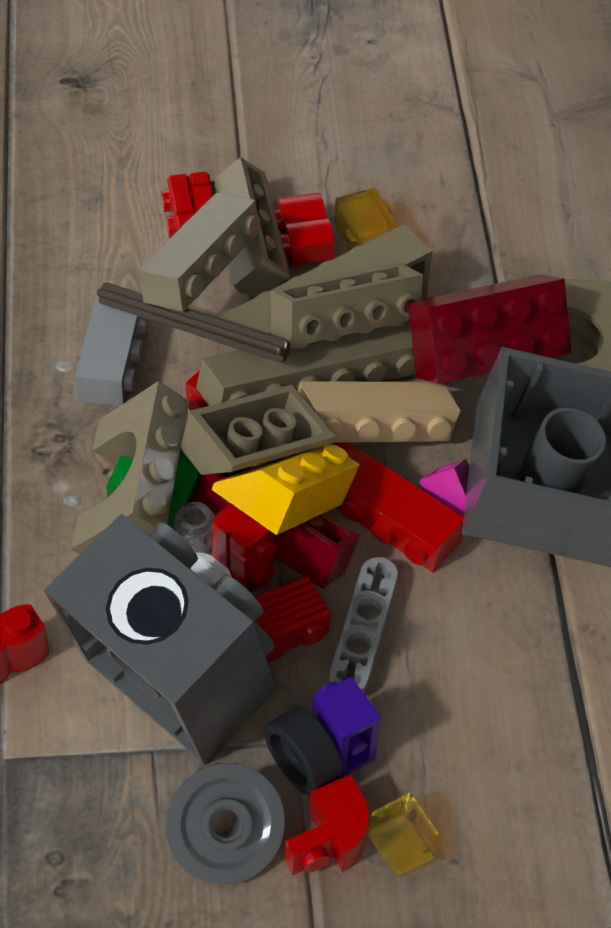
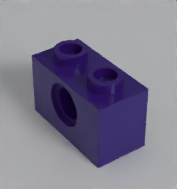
M352 676L340 683L331 682L323 686L313 696L312 715L327 731L340 755L343 770L342 776L337 779L339 780L375 760L381 717Z

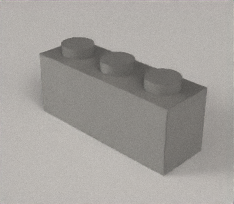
M96 295L75 375L78 401L117 406L124 404L127 391L133 392L136 371L132 367L134 362H140L142 340L139 337L140 333H147L148 319L100 304L99 296Z

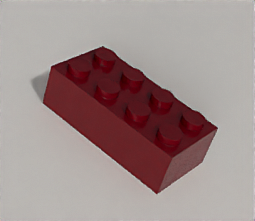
M539 274L408 302L416 378L442 384L489 373L493 368L501 347L549 358L572 353L565 278Z

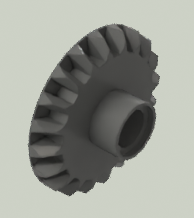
M216 762L213 765L199 768L190 777L183 779L180 787L172 794L171 802L166 812L165 833L172 854L188 873L212 884H234L257 875L275 857L285 830L284 808L274 786L258 771L238 763ZM224 810L232 811L234 818L231 827L223 832H215L213 829L215 816Z

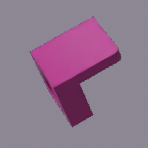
M466 458L431 470L419 480L424 492L459 515L464 516L470 468Z

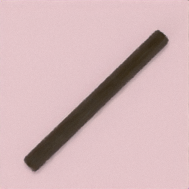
M108 282L103 283L101 289L97 290L96 295L99 296L100 304L278 363L285 362L291 354L290 342L286 339L189 308L181 312L143 302L142 293Z

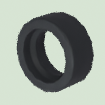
M293 706L264 727V737L274 761L291 784L303 794L310 796L311 791L332 783L342 776L343 765L333 740L320 722L303 707Z

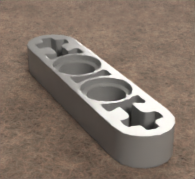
M371 558L363 564L360 570L329 675V683H340L346 679L348 666L355 668L354 680L364 694L367 691L397 584L398 570L395 564L386 558ZM376 574L384 575L379 586V593L372 591L373 578L376 577ZM363 605H373L380 611V615L373 619H365L358 614L357 610ZM362 639L369 644L370 649L366 653L355 654L347 648V644L351 640Z

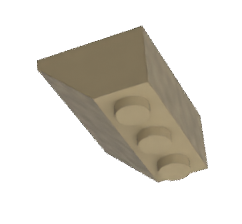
M288 385L189 411L180 448L200 474L203 475L233 472L335 442L336 436L294 386Z

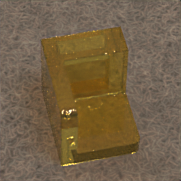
M411 792L373 811L367 835L395 875L400 876L436 857L439 833Z

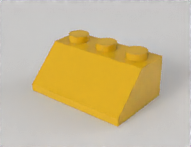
M328 444L262 463L215 482L211 490L278 535L342 505L360 464L349 458L344 449Z

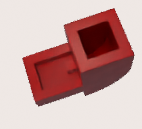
M352 774L311 791L309 813L317 827L285 841L284 860L292 876L304 870L308 873L317 871L328 864L331 858L335 859L340 871L344 872L360 858L366 843L369 810L361 790Z

